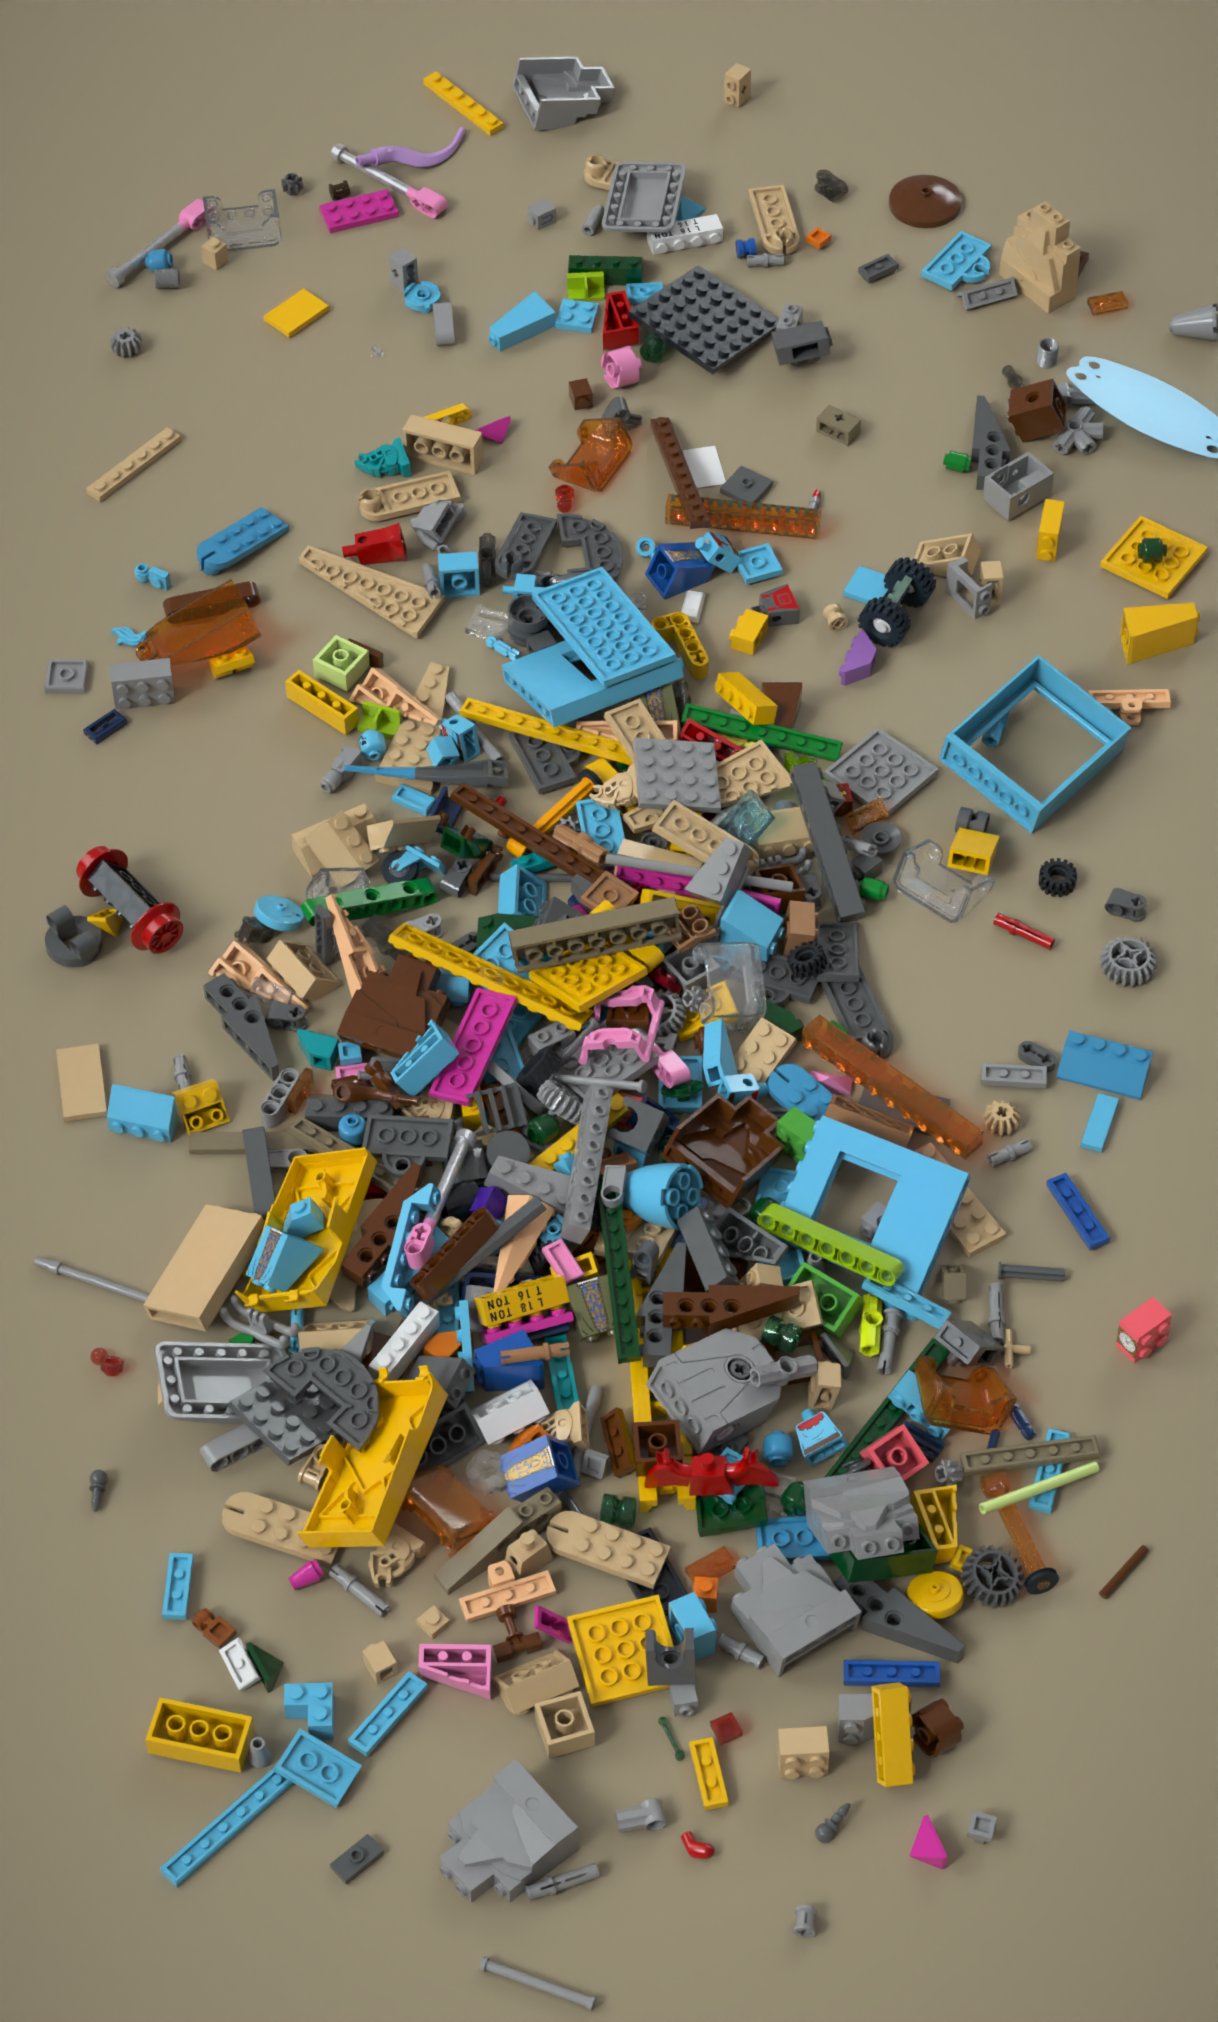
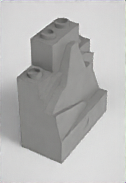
M578 56L519 58L512 85L534 130H552L575 125L578 117H586L587 114H597L601 103H610L612 95L615 93V87L604 68L584 67Z
M894 1466L803 1481L807 1526L827 1554L851 1550L857 1560L904 1553L903 1541L920 1539L918 1516L914 1513V1508L910 1503L909 1490Z
M774 1543L769 1547L767 1545L762 1546L752 1557H744L737 1562L734 1576L744 1591L738 1592L732 1598L730 1610L761 1654L765 1656L766 1661L778 1677L783 1674L785 1665L843 1630L849 1628L852 1633L856 1631L861 1610L846 1590L840 1592L821 1565L816 1563L811 1554L804 1558L802 1556L796 1558L790 1565Z
M515 1759L493 1775V1784L489 1789L459 1810V1814L448 1821L447 1835L454 1846L440 1856L441 1867L439 1870L447 1880L451 1879L455 1883L457 1892L462 1897L466 1896L470 1902H473L492 1886L499 1896H505L511 1902L525 1891V1886L536 1883L579 1850L578 1827Z

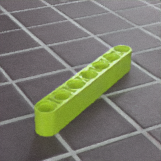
M775 1203L768 1205L757 1219L760 1228L766 1232L884 1286L894 1285L904 1272V1265L897 1258Z

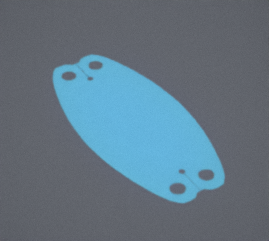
M1083 357L1079 361V366L1071 367L1066 371L1068 378L1078 389L1105 411L1125 424L1172 446L1206 457L1218 458V452L1211 453L1207 450V446L1218 448V417L1180 390L1135 369L1096 357ZM1097 362L1100 368L1093 369L1089 367V363ZM1083 373L1087 378L1079 380L1075 377V374Z

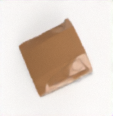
M696 904L688 905L683 910L678 911L682 939L671 942L681 953L702 944L714 936H718V933L710 925L709 921L706 920ZM668 927L669 930L666 935L675 934L677 929Z

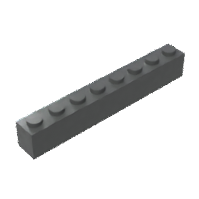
M816 761L793 766L789 776L837 922L847 923L862 919L866 911V904L864 899L860 898V886L858 880H854L852 874L854 873L853 864L851 861H848L846 856L848 854L847 846L841 840V828L835 822V810L828 801V788L823 786L822 770L820 767H817Z

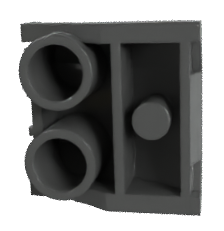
M482 1139L476 1140L474 1148L466 1153L454 1183L462 1180L466 1182L471 1180L481 1182L487 1178L489 1171ZM451 1144L449 1159L455 1147L453 1144ZM441 1161L444 1172L448 1162Z

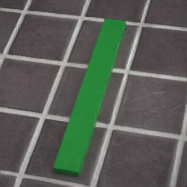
M686 703L681 724L685 725L688 718L712 732L752 742L762 740L768 746L836 762L839 759L843 746L841 741L773 724L753 725L745 717Z

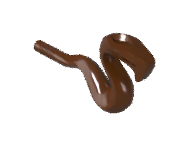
M356 1075L332 1079L331 1082L334 1098L342 1103L385 1100L412 1105L420 1104V1097L390 1093L369 1087L364 1080H358Z

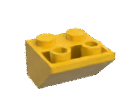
M211 1078L171 1092L176 1100L177 1112L189 1136L190 1132H201L230 1122L216 1080Z

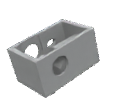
M1027 452L985 477L983 500L1004 518L1010 520L1052 495L1054 473L1031 453ZM1004 473V478L997 484L995 482L996 477Z

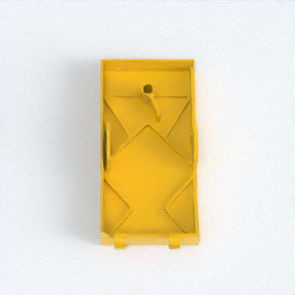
M366 1147L294 1156L277 1198L267 1213L264 1228L265 1225L283 1231V1224L291 1204L311 1197L324 1212V1229L307 1235L303 1239L323 1248V1250L286 1292L276 1290V1293H273L252 1283L253 1278H250L244 1292L240 1293L238 1290L235 1292L245 1303V1307H252L264 1313L327 1306L377 1164V1160Z
M427 1365L419 1366L420 1374L415 1380L387 1381L389 1376L387 1367L378 1368L379 1377L374 1382L380 1399V1415L376 1430L370 1442L361 1453L349 1443H347L344 1449L334 1435H330L319 1455L320 1459L318 1461V1466L323 1463L329 1472L303 1531H297L298 1536L309 1548L385 1545L448 1396L431 1372H429Z

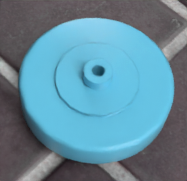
M267 895L260 897L254 907L256 918L265 926L278 931H295L301 927L304 919V914L297 904L280 896Z

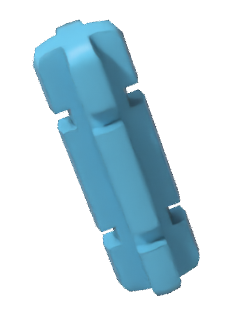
M493 635L486 639V645L492 649L494 648L500 654L506 657L509 656L511 660L520 658L521 652L519 650L512 649V646L500 639L498 640Z

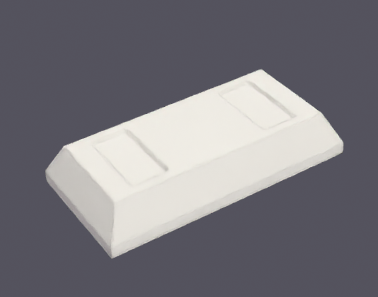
M690 590L686 592L681 612L687 615L690 623H699L706 594L703 592Z

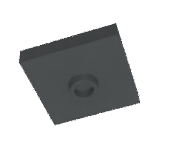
M740 466L720 487V493L736 501H742V504L746 506L747 502H752L753 507L773 486V480Z

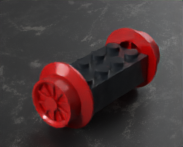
M97 846L89 850L80 859L76 868L77 876L80 878V891L87 897L103 895L105 897L104 901L110 906L117 909L116 913L120 917L129 921L128 925L133 929L131 942L136 949L141 951L150 950L154 954H161L171 949L179 941L183 933V924L180 922L178 906L171 902L160 903L127 869L128 857L122 850L109 849L106 846Z

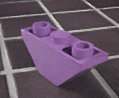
M860 630L857 637L854 636L851 644L852 649L846 653L845 665L842 664L840 667L841 685L845 686L870 677L876 664L877 649L864 630Z

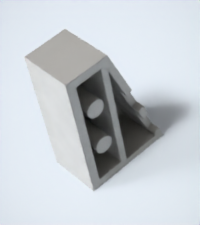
M725 838L684 890L694 897L727 908L734 897L752 850L742 842Z

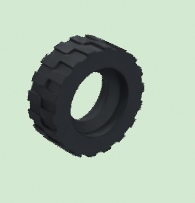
M549 1046L542 1048L522 1068L516 1079L517 1082L529 1093H533L555 1072L562 1058Z

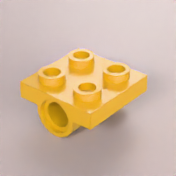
M233 642L227 647L215 648L209 653H205L206 660L215 679L233 674V670L239 672L251 668L253 663H255L253 654L243 642Z

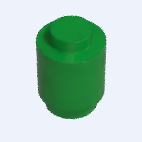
M950 450L949 454L945 453L943 465H946L948 470L964 473V471L969 472L972 457L965 453Z
M866 876L864 880L859 881L860 897L876 901L886 900L889 884H885V881Z

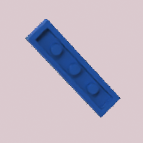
M1067 1173L1047 1180L1046 1186L1088 1249L1093 1250L1109 1243V1235Z
M844 1660L843 1662L844 1686H874L899 1682L907 1687H940V1662Z

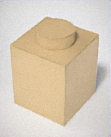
M212 237L201 246L203 263L211 268L218 270L228 261L227 244L219 239Z
M384 1640L379 1643L370 1644L362 1651L364 1664L376 1684L398 1674L397 1662Z

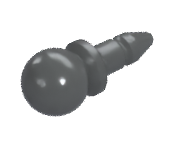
M103 1470L93 1471L89 1478L91 1483L89 1489L92 1491L91 1505L94 1512L100 1506L102 1492H105V1485L108 1482V1476Z
M850 1803L841 1806L838 1812L831 1817V1820L826 1818L825 1823L817 1826L815 1836L818 1841L828 1843L834 1838L835 1831L839 1830L836 1825L847 1815Z

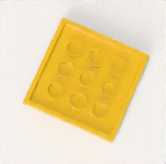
M1140 516L1101 560L1100 567L1168 599L1205 556L1208 547ZM1144 538H1160L1163 544L1167 545V556H1163L1160 563L1145 564L1138 558V543H1141Z
M606 941V944L603 947L611 948L613 947V945ZM585 945V948L582 952L589 953L593 950V948H591L589 945ZM567 950L561 956L569 957L572 953ZM624 952L528 972L530 980L579 1013L588 1010L590 1007L648 974L647 967Z
M659 1594L567 1616L569 1631L591 1707L669 1688V1685L648 1686L645 1630L654 1629L656 1641L660 1645L666 1647L674 1646Z

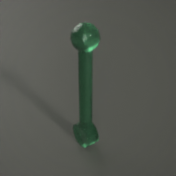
M662 1716L658 1719V1724L663 1726L676 1752L675 1759L682 1761L685 1754L682 1750H679L667 1726V1719Z

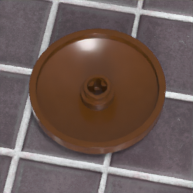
M914 175L899 181L892 188L889 195V208L892 214L904 224L917 228H936L948 224L957 217L961 209V194L954 184L944 178L934 175Z

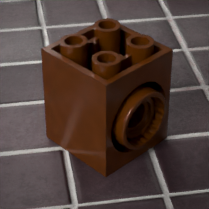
M1054 379L1010 390L1007 419L1009 423L1013 424L1015 434L1020 437L1022 442L1065 431L1067 404Z

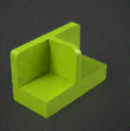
M603 271L567 273L568 299L578 301L605 300Z
M364 701L362 704L363 715L357 724V731L364 733L367 730H376L382 733L384 738L393 740L402 721L401 711Z

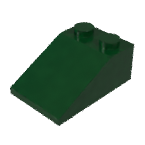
M497 913L479 917L476 950L504 922L513 930L532 927L539 916Z

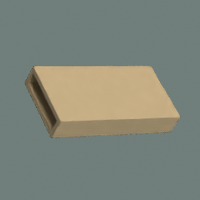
M206 1204L143 1304L149 1318L206 1332L257 1248V1242L265 1224L263 1217L257 1213H247L238 1209L232 1210L219 1205Z

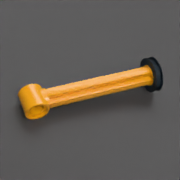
M583 769L578 774L579 783L532 826L547 835L555 825L561 822L560 818L564 819L576 808V801L585 800L590 793L593 795L598 794L599 792H595L593 786L603 785L602 780L593 771ZM510 838L507 842L506 850L517 858L533 853V851L513 838Z

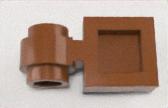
M200 1609L193 1616L191 1621L193 1626L197 1630L202 1631L203 1636L218 1649L223 1648L237 1634L236 1629L221 1616H218L213 1621L215 1617L209 1609Z

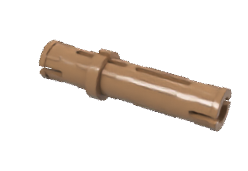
M569 1342L550 1345L543 1343V1346L500 1350V1357L510 1356V1358L501 1359V1364L539 1359L549 1361L550 1358L570 1356V1350L560 1351V1349L569 1348Z

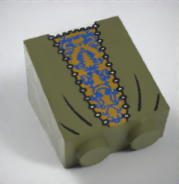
M665 684L630 698L629 703L640 698L654 721L677 720L679 722L672 684Z
M608 1275L566 1286L570 1302L564 1303L567 1311L572 1312L574 1321L571 1322L579 1341L586 1340L587 1343L599 1340L600 1335L614 1336Z

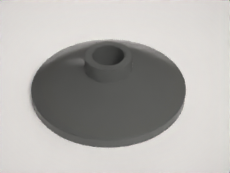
M877 821L863 828L860 840L876 845L877 849L875 850H878L877 854H888L900 846L902 836L900 830L895 825L884 821Z

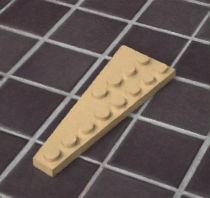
M309 545L298 558L301 565L417 639L445 601V595L443 594L437 599L433 595V599H431L424 587Z
M430 662L414 697L440 719H443L450 668L446 665ZM403 717L379 767L433 766L426 748L434 737L441 735L439 725L436 726L409 717ZM375 775L376 782L396 787L404 784L428 795L433 793L434 782Z
M762 740L716 764L721 808L793 787L788 772ZM638 806L625 813L623 819L635 834L652 829L665 810L639 808Z

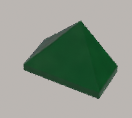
M249 1642L246 1644L247 1651L262 1678L261 1681L268 1693L272 1692L284 1662Z

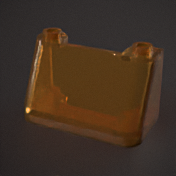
M620 417L584 419L577 429V436L581 442L580 446L566 464L561 459H555L550 464L549 469L552 475L557 479L593 492L604 491L633 449L632 440Z
M919 1356L914 1370L923 1415L930 1425L990 1435L991 1431L996 1428L999 1431L1002 1429L1017 1398L994 1367H977L972 1371L968 1379L937 1374L936 1361L930 1356Z
M442 1464L414 1474L400 1507L403 1511L408 1509L410 1513L413 1511L417 1513L440 1537V1544L442 1546L446 1545L451 1550V1553L448 1554L450 1559L497 1517L493 1511H488L454 1476L449 1466Z

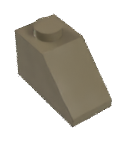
M940 1265L943 1299L948 1300V1303H960L961 1300H966V1271L963 1265Z

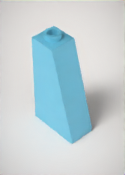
M535 291L489 327V342L499 351H503L555 327L556 312Z

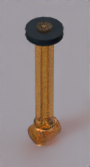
M1004 1470L980 1477L981 1488L986 1498L994 1499L1010 1492V1483ZM1015 1503L998 1509L997 1511L1029 1575L1024 1582L1027 1592L1037 1595L1055 1587L1059 1581V1575L1054 1568L1045 1567Z

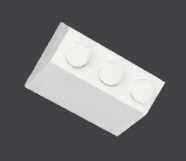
M531 1379L470 1410L488 1445L491 1443L493 1445L498 1444L505 1439V1436L511 1433H520L526 1428V1425L532 1422L539 1423L546 1418V1415L550 1414L538 1388Z

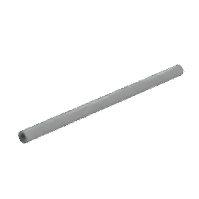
M606 854L605 864L694 877L701 869L614 854ZM747 875L743 884L785 892H792L793 882Z

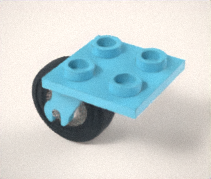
M406 845L405 849L407 851L397 850L390 853L382 864L383 877L389 884L416 880L419 870L424 867L429 868L442 877L447 873V868L441 864L442 861L434 856L428 857L425 855V851L417 846L412 848Z

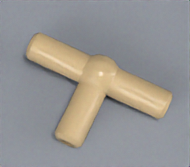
M1004 1330L1005 1367L1010 1369L1014 1366L1013 1354L1030 1355L1031 1346L1014 1345L1012 1330Z

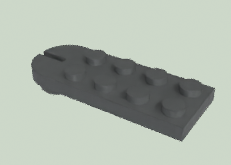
M520 512L495 560L496 573L507 579L511 572V580H516L517 574L532 575L557 527V519Z
M860 966L859 982H820L839 1024L848 1031L847 1041L854 1055L865 1061H876L877 1052L880 1059L887 1057L893 1049V1035Z

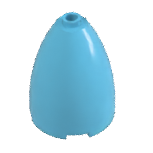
M659 1163L635 1169L627 1173L622 1207L632 1211L633 1214L653 1225L680 1230L677 1220L696 1206L702 1208V1205L699 1204L700 1189L703 1188L702 1178L693 1165L685 1163Z

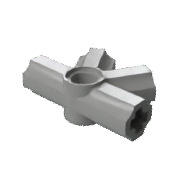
M1087 406L1081 407L1073 418L1067 420L1065 431L1053 443V448L1058 454H1068L1075 445L1081 454L1088 455L1096 448V443L1093 439H1103V423H1091L1095 418V413L1091 408Z

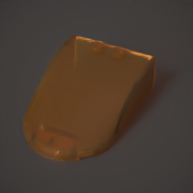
M230 579L151 627L145 633L147 636L145 640L138 643L136 656L139 661L170 658L171 666L187 664L234 652L261 637V633L247 602L233 580Z

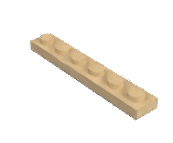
M166 427L86 488L87 494L102 502L181 442V435Z

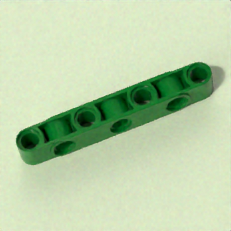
M428 878L334 893L337 895L336 901L341 909H346L349 913L347 916L349 921L434 904L439 898V894ZM327 896L307 899L302 903L301 910L310 926H315V906L322 904L328 911L325 899Z

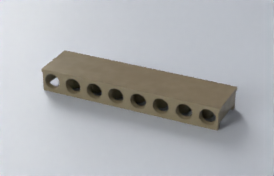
M676 897L508 931L517 974L680 940L682 936ZM668 927H674L677 929L676 933L673 935L665 934L669 930ZM649 931L656 935L651 940L645 939ZM627 936H631L633 939H635V941L631 944L624 943L627 939ZM606 940H610L614 944L611 948H604L603 946L606 944ZM585 945H589L591 948H593V950L589 953L582 952L585 948ZM564 949H568L572 953L569 957L561 956L564 953ZM544 953L551 957L549 961H541ZM522 958H527L530 964L521 966L518 961Z

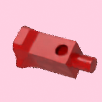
M400 523L381 529L355 534V544L342 546L344 558L358 556L361 565L407 560L406 543Z

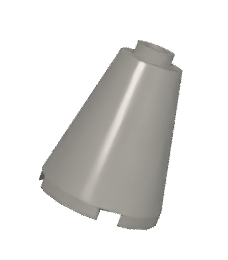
M1213 303L1173 316L1172 320H1169L1170 331H1173V334L1178 336L1218 341V314H1216L1218 304Z

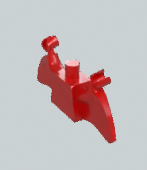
M745 1447L743 1458L734 1463H729L725 1456H713L707 1452L701 1456L692 1457V1464H687L670 1458V1450L664 1448V1452L656 1450L657 1464L647 1473L645 1488L671 1485L688 1487L690 1483V1496L734 1495V1485L778 1487L779 1478L771 1469L757 1461L758 1449L750 1451L749 1447Z

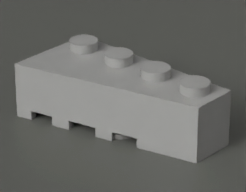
M498 1155L484 1185L487 1187H498L506 1197L508 1195L537 1196L540 1201L555 1208V1215L559 1213L564 1217L570 1176Z

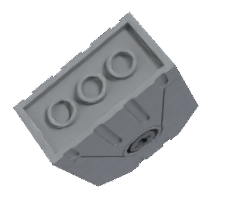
M727 1328L660 1359L646 1383V1386L652 1391L672 1420H679L682 1434L694 1447L698 1455L764 1424L778 1402L781 1386L776 1384L759 1388L752 1385L749 1372L751 1368L774 1363V1360L756 1337Z

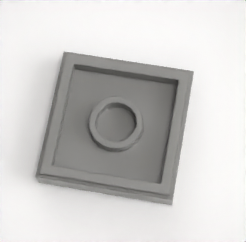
M48 659L44 687L45 693L85 694L89 666L88 660Z

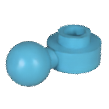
M642 537L636 543V550L641 557H651L652 560L656 551V545L651 538ZM646 545L650 546L648 551H644L643 547Z

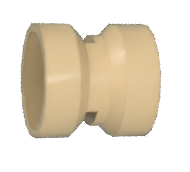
M830 604L823 610V615L832 631H840L847 626L848 620L839 604Z

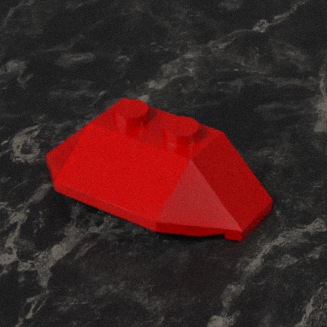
M688 718L678 735L680 741L714 743L716 760L719 762L743 750Z

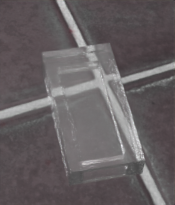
M256 976L253 979L249 997L256 994L258 1001L268 1005L274 1001L290 1004L294 990Z

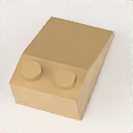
M973 533L922 541L919 543L914 559H917L919 564L923 562L925 568L929 567L931 569L930 573L947 577L948 564L964 556L968 560L967 575L970 577L973 575L981 549Z

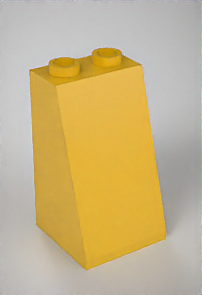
M1195 603L1123 608L1120 637L1126 663L1131 664L1193 645L1195 636H1198L1197 622H1200V612L1196 610Z

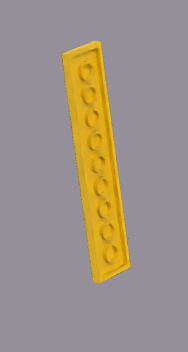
M405 922L389 936L388 942L392 943L395 948L407 950L413 956L420 959L424 958L430 961L432 965L439 968L443 967L453 975L467 978L472 984L484 986L489 991L516 996L517 1004L520 1003L526 1006L532 1012H539L551 1021L563 1023L570 1030L580 1031L589 1022L588 1020L594 1013L591 1009L579 1013L538 984Z

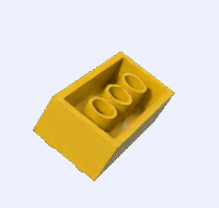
M159 1698L145 1741L149 1754L241 1773L255 1729L253 1717Z

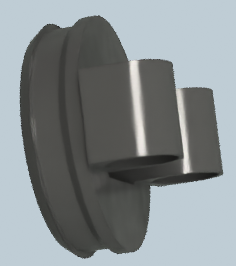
M66 905L46 915L47 924L50 927L45 935L47 954L55 963L66 967H78L93 961L99 955L103 945L101 930L99 927L88 922L87 917L73 916ZM78 933L79 936L70 940L71 950H69L63 941Z

